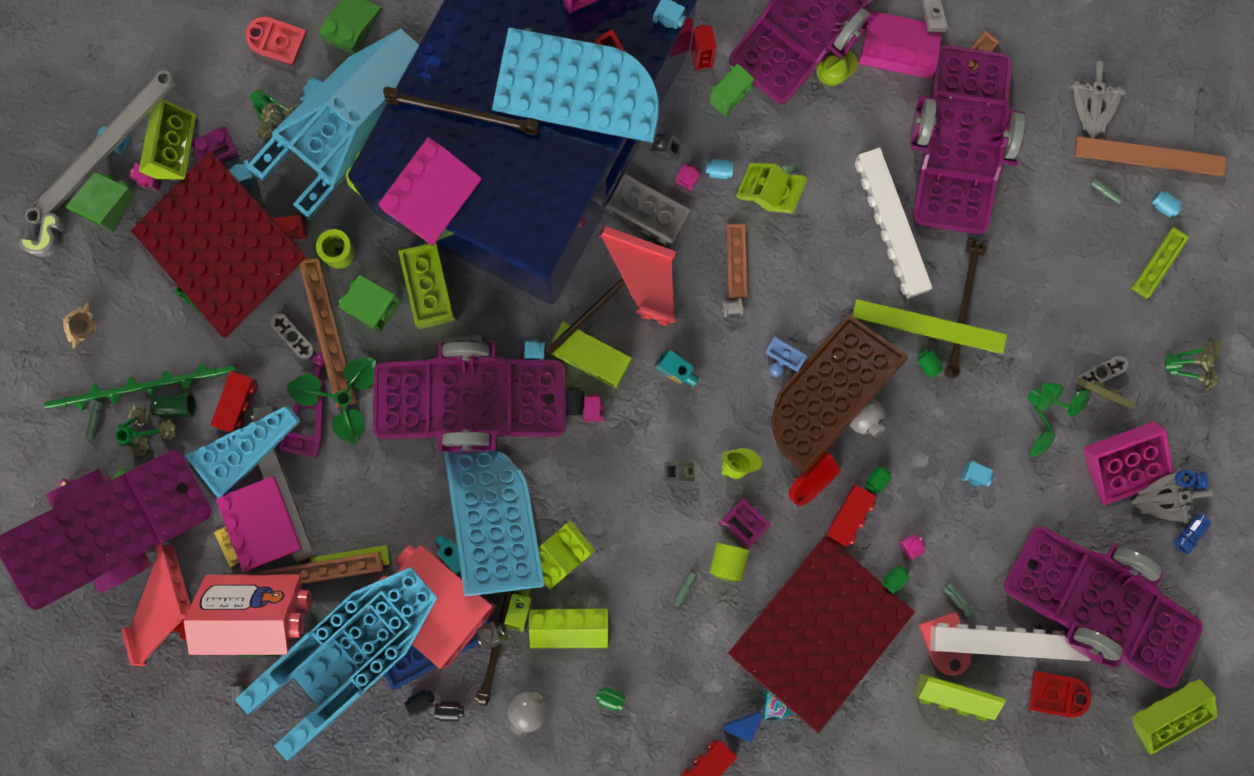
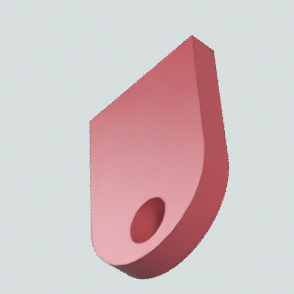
M259 17L248 25L245 36L248 45L257 54L294 67L307 32L304 29L270 17ZM255 29L261 30V34L258 37L252 36V32Z
M957 612L919 624L931 661L939 672L948 676H956L967 670L971 662V653L930 650L931 626H937V623H949V627L956 628V624H961ZM952 660L959 662V668L955 671H952L949 666Z

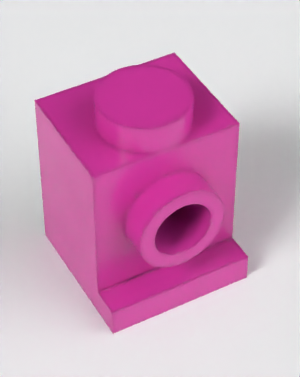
M135 163L134 168L130 171V179L135 180L139 186L146 188L150 186L155 191H158L161 179H155L139 172L140 164Z
M683 164L676 176L675 182L692 191L701 175L693 165L687 166Z
M589 394V397H585L584 422H604V417L600 416V414H604V402H600V394Z
M915 533L898 542L907 559H914L926 552L924 541L920 536L917 537Z

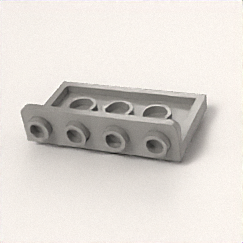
M626 174L623 176L609 203L605 206L607 216L615 220L617 218L622 220L623 224L631 229L635 227L640 230V234L647 238L651 236L657 239L656 242L664 247L666 245L671 247L691 212L687 207Z

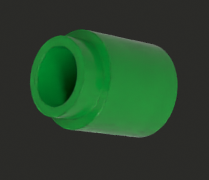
M926 349L917 355L919 357L917 360L918 364L931 379L944 371L942 368L943 364L933 350L929 352Z
M883 466L881 468L876 467L865 481L864 487L877 496L892 479L890 476L891 472Z
M895 565L883 578L882 585L892 594L896 591L899 592L910 579L908 576L910 572L902 565L899 567Z
M604 686L603 690H598L595 700L598 701L597 705L612 711H621L626 696L622 695L619 691Z

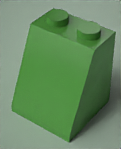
M94 172L67 204L66 208L90 222L115 232L135 192L130 189L129 184L121 180L117 183L113 181L112 176L104 172L102 175Z
M359 275L351 281L349 285L350 290L347 294L342 295L338 307L368 327L381 333L399 306L400 300L394 294Z

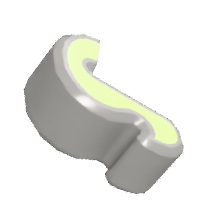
M53 213L45 214L42 217L38 241L19 239L20 246L24 251L34 256H51L56 253L60 246L57 231L63 232L65 230L64 220Z

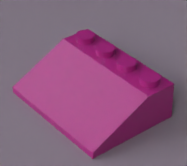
M869 10V13L875 19L864 33L858 64L931 79L937 68L941 32H928L926 22Z
M428 137L378 205L382 211L433 246L482 178L449 151Z
M1155 422L1083 447L1086 465L1103 506L1137 494V491L1144 490L1158 479L1173 473L1167 432Z
M275 476L216 499L243 573L263 567L302 549Z

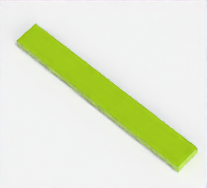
M856 299L852 314L855 319L1000 354L1004 353L1008 335Z

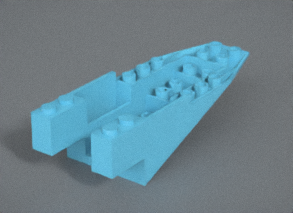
M400 28L348 57L272 132L273 137L247 165L249 171L265 183L293 151L318 173V177L293 204L294 209L309 221L345 181L347 170L354 166L357 154L365 148V142L375 132L377 122L382 120L385 115L397 121L408 108L409 104L399 102L398 106L386 103L383 88H396L400 94L413 96L429 53Z
M412 567L354 591L316 627L292 646L288 654L280 657L243 691L235 701L249 715L265 704L290 680L295 679L318 705V708L306 716L274 745L286 761L290 760L325 728L335 722L407 654L438 597Z

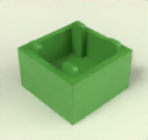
M736 64L735 67L731 66L729 68L730 72L716 87L714 85L711 87L712 93L710 94L709 103L725 117L751 91L754 78L739 64Z

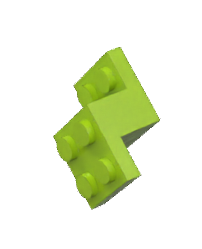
M750 163L736 197L740 200L754 201L767 211L794 213L808 179L803 175H790L776 164Z
M571 520L538 547L544 585L549 590L552 589L596 551Z

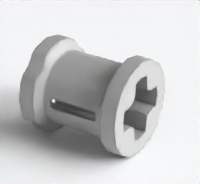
M741 298L727 302L722 300L724 317L737 313L743 315Z

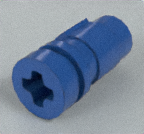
M1198 514L1185 528V531L1181 532L1178 535L1179 537L1173 541V545L1181 552L1190 554L1194 547L1197 546V541L1201 539L1211 525V521L1207 517Z

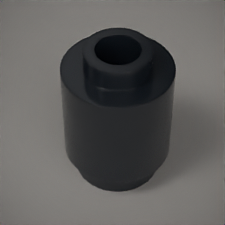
M571 387L569 391L565 392L568 415H583L585 392L581 391L580 387Z
M424 688L408 697L404 704L411 716L414 714L418 715L434 706L433 701H435V697L431 690L427 691Z
M452 701L436 703L435 719H439L440 722H459L460 718L464 717V706H461L460 702Z

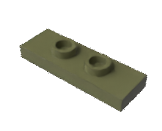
M1078 378L1076 382L1077 386L1088 389L1129 409H1133L1136 404L1122 397V392L1111 388L1110 391L1105 389L1106 385L1098 381L1092 383Z

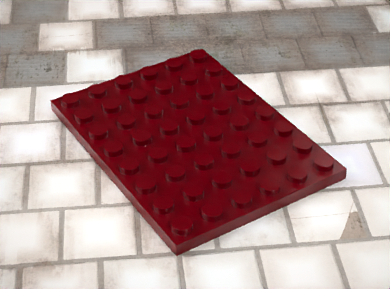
M209 151L186 174L185 179H181L131 230L224 338H227L307 258L212 151Z
M825 535L728 651L727 655L813 731L819 733L913 616L915 611L898 596L892 594L876 577L830 537Z

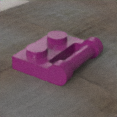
M225 126L191 142L199 161L209 151L217 153L225 148H229V150L217 155L222 162L232 157H239Z
M744 498L719 522L722 527L725 526L743 544L745 549H749L771 526ZM733 516L752 534L749 539L730 521Z

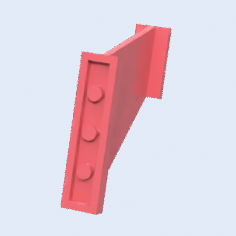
M607 226L602 228L599 238H602L638 307L635 313L640 314V317L646 320H657V323L663 326L674 323L676 318H674L672 260L675 257L676 251Z
M160 544L155 547L157 558L130 628L124 627L121 629L131 665L145 667L147 665L146 659L182 619H185L191 606L173 546Z

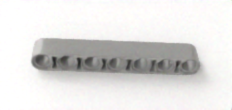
M275 446L258 465L264 479L275 476L302 547L301 550L292 553L295 561L298 563L315 556L316 550L278 449Z

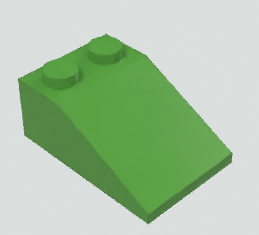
M341 0L327 16L319 34L323 41L353 55L361 49L382 8L367 0Z

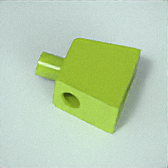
M530 589L518 590L517 594H512L504 623L506 628L525 632L529 609L532 603V598L529 597ZM523 603V608H516L517 604Z

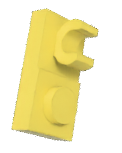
M224 527L214 532L229 566L234 567L239 564L227 528Z

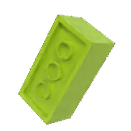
M435 242L433 246L425 244L399 250L415 326L418 329L456 321L443 260L437 243Z
M562 322L553 341H555L571 325ZM577 330L556 351L550 353L554 357L615 389H618L632 361L631 357L580 330Z

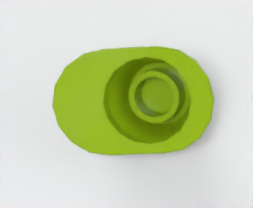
M849 51L841 59L834 53H831L819 63L817 76L824 85L836 86L854 74L858 67V59L852 51Z
M739 448L725 451L722 454L723 476L741 479L747 473L757 471L762 467L761 457L751 449Z

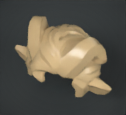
M89 302L83 307L80 306L76 310L71 311L63 318L64 332L67 334V340L72 342L73 348H76L80 341H84L89 333L97 329V324L92 320L93 315L90 312Z

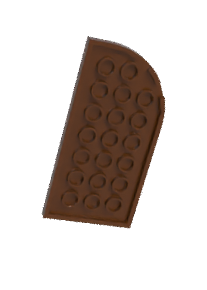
M848 314L801 366L799 371L784 385L774 402L771 426L774 438L781 452L804 473H807L907 361L908 355Z

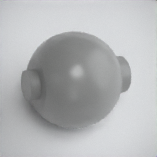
M873 398L850 423V427L860 434L866 435L871 433L873 437L880 435L886 429L883 424L886 414L881 402Z
M537 692L518 694L511 700L508 707V718L511 722L509 728L517 735H522L523 732L536 731L544 724L547 717V706L542 695Z

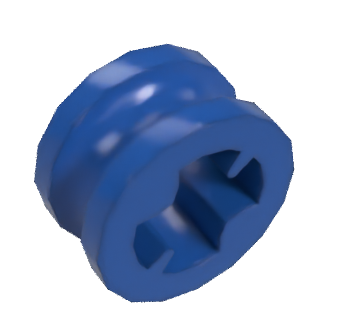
M1181 470L1176 473L1175 482L1178 486L1190 487L1195 484L1196 476L1192 471ZM1184 473H1185V476H1188V477H1189V480H1187V481H1182V477H1184Z
M1200 472V474L1194 473L1196 481L1193 488L1195 490L1200 488L1207 489V474L1205 472Z

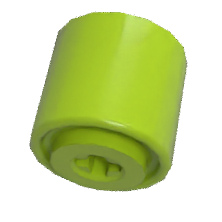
M327 230L317 239L316 251L319 257L330 267L342 269L354 261L356 256L355 245L341 230ZM336 248H338V249H342V248H343V250L341 251V252H342L341 255H338V254H337V255L335 256V254H336L335 249H336Z
M716 542L709 573L713 574L716 578L731 582L743 581L750 550Z

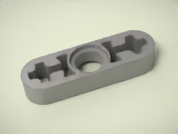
M276 314L272 317V328L296 355L303 360L311 359L315 354V349L295 325L283 314ZM278 319L284 320L283 324L288 328L286 331L282 327L277 326ZM296 332L298 334L295 342H289V333ZM301 343L305 348L309 347V354H301L303 350L297 345Z
M1122 356L1113 357L1078 375L1074 381L1075 386L1080 391L1084 389L1077 386L1078 378L1087 379L1092 377L1093 380L1089 382L1094 383L1098 381L1103 383L1126 371L1128 362ZM1116 362H1121L1119 368L1113 370L1109 368L1115 365ZM1099 368L1104 369L1106 372L1104 379L1099 378L1096 374Z

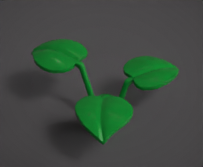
M362 357L350 361L343 370V377L350 381L347 389L338 390L335 394L319 391L321 383L312 374L299 375L286 384V389L291 398L303 406L315 405L318 402V395L334 398L336 404L343 406V413L337 414L334 417L332 430L339 438L356 445L363 433L364 419L362 414L356 409L347 412V405L351 402L349 392L352 384L359 390L368 389L373 385L376 360L374 358Z
M1058 383L1042 384V391L1034 388L1028 394L1027 400L1035 405L1034 410L1038 412L1047 427V431L1042 432L1037 438L1028 455L1029 457L1040 455L1048 450L1056 436L1041 411L1047 410L1055 403L1069 409L1067 412L1068 416H1076L1086 407L1091 394L1090 390L1083 389L1079 391L1068 405L1057 401L1064 390V387Z

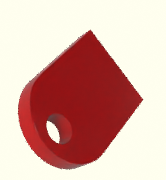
M826 451L807 473L803 472L793 482L789 490V499L795 505L804 506L810 503L841 473L840 468L829 452Z
M1033 670L1028 710L1069 718L1079 717L1088 710L1091 704V693L1084 682L1072 677ZM1083 694L1084 702L1078 705L1075 700L1076 696Z

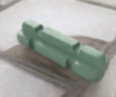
M92 401L90 406L92 410L91 412L89 411L86 423L87 430L85 429L84 437L89 439L96 438L97 432L95 430L98 429L101 417L99 413L103 409V403Z
M949 583L943 588V591L950 595L949 598L959 609H962V613L966 617H970L975 613L973 607L968 605L967 600L959 591H956L953 584Z

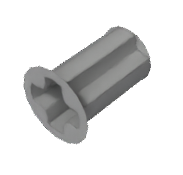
M246 684L230 685L232 686L233 706H239L235 699L244 691V685Z

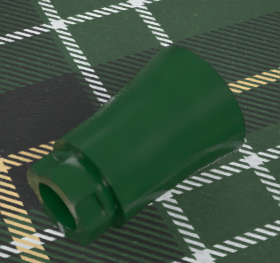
M191 391L152 398L150 412L153 417L193 418L196 413V400Z

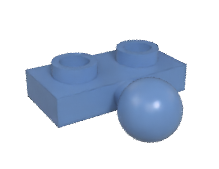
M774 336L765 351L767 355L778 360L769 367L770 375L775 378L783 375L784 365L798 372L808 356Z

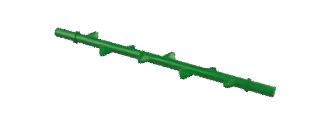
M201 363L195 373L173 377L165 370L161 379L139 384L132 377H129L126 385L123 387L102 391L94 384L91 386L90 393L47 401L44 402L45 409H51L61 406L68 407L74 404L81 411L84 410L87 401L108 397L116 404L119 401L120 395L143 390L152 397L155 396L158 387L178 383L185 390H188L191 382L194 380L218 377L219 375L229 374L230 371L237 372L236 365H230L220 368L214 367L208 370Z

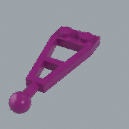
M318 353L313 357V364L315 366L313 375L321 383L319 391L324 392V381L320 380L322 369L326 366L323 354ZM318 395V402L312 406H303L296 402L292 410L297 417L301 408L316 411L315 437L291 433L290 431L280 441L278 450L318 458L322 442L324 396Z

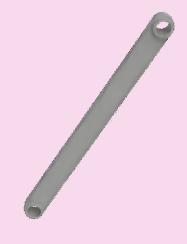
M166 70L157 73L151 82L35 204L26 211L25 217L29 223L41 225L42 217L45 214L54 213L157 103L175 87L177 80L174 74ZM168 76L169 80L164 84V79ZM38 213V218L35 220V214Z

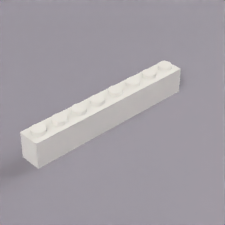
M881 148L859 154L855 161V167L863 178L861 179L864 190L867 189L869 205L874 208V218L876 223L880 224L882 230L881 238L883 242L887 243V253L890 260L893 259L895 265L894 273L896 277L900 278V289L903 295H906L908 299L929 292L932 289V285Z
M937 623V626H931L930 650L1090 661V658L1082 655L1065 641V631L1053 630L1052 634H1046V630L1033 629V633L1026 632L1025 628H1014V631H1007V627L995 626V630H988V626L976 625V629L968 628L969 625L956 624V628L949 627V623Z

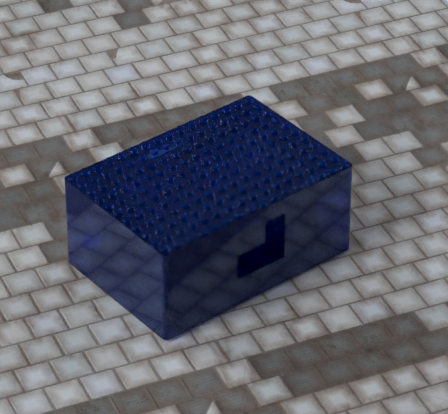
M444 0L396 89L399 90L400 94L516 120H526L524 117L492 111L508 28L519 30L531 28L532 32L594 44H596L595 39L612 29L617 34L626 52L638 60L650 74L659 97L660 108L689 53L697 0H671L685 7L684 15L686 20L683 26L677 29L673 27L667 28L659 20L657 24L653 22V14L661 0H598L570 14L562 0ZM399 102L398 106L387 103L350 169L348 178L376 216L419 237L382 211L378 204L428 137L482 178L436 241L439 248L552 305L557 302L605 211L606 204L609 203L642 141L539 120L538 133L531 135L514 127Z

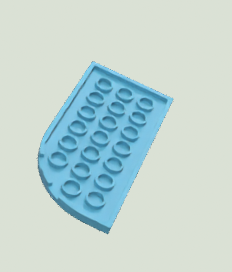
M508 28L492 111L654 143L659 120V97L654 82L647 70L638 60L622 50L594 43Z
M500 451L476 453L444 452L464 597L543 587L544 581L529 490L521 470H518L511 462V459Z

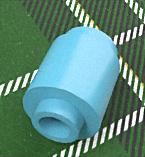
M711 158L710 162L706 163V173H709L711 178H732L733 162Z
M1160 191L1151 202L1155 205L1154 208L1168 217L1176 216L1182 209V206H1180L1181 201L1167 192Z

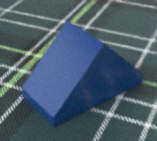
M757 711L722 724L726 732L751 743L762 715Z

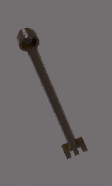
M392 87L383 88L385 102L398 106L399 102L518 128L531 135L537 134L539 130L538 120L533 118L516 120L400 94L398 89Z
M969 238L965 252L971 253L958 318V323L961 324L966 323L978 256H984L987 248V242H983L980 249V241L975 240L974 247H971L972 239ZM953 344L949 365L944 368V375L948 379H955L960 375L961 369L958 365L961 344ZM949 369H953V375H950L948 373Z
M623 278L547 347V351L549 353L556 351L626 285Z
M506 591L499 622L505 623L511 596L514 594V591ZM501 644L492 647L481 691H477L475 696V702H478V705L486 707L489 703L491 685Z

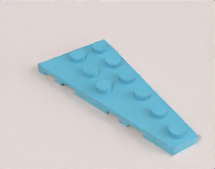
M283 407L258 421L250 423L242 429H238L184 456L217 498L227 495L300 420L290 407Z

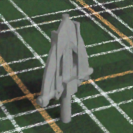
M1097 61L1095 82L1091 86L1087 82L1085 85H1081L1078 81H1073L1070 84V88L1073 89L1076 110L1082 123V131L1086 130L1090 138L1093 139L1099 133L1105 132L1106 125L1118 107L1121 95L1126 93L1123 87L1114 89L1112 85H1109L1106 88V83H1102L1104 61ZM1088 99H1091L1090 112L1087 108ZM1103 100L1105 102L1104 111L1101 113V106Z
M1177 468L1175 473L1158 479L1144 490L1137 491L1139 495L1133 501H1130V505L1140 509L1141 514H1150L1165 520L1183 521L1184 525H1188L1192 518L1188 515L1190 506H1187V502H1191V499L1212 496L1213 493L1211 489L1190 491L1185 490V487L1178 486L1175 482V475L1182 469ZM1164 489L1171 490L1170 493L1158 494ZM1164 504H1173L1171 508H1162L1159 506Z

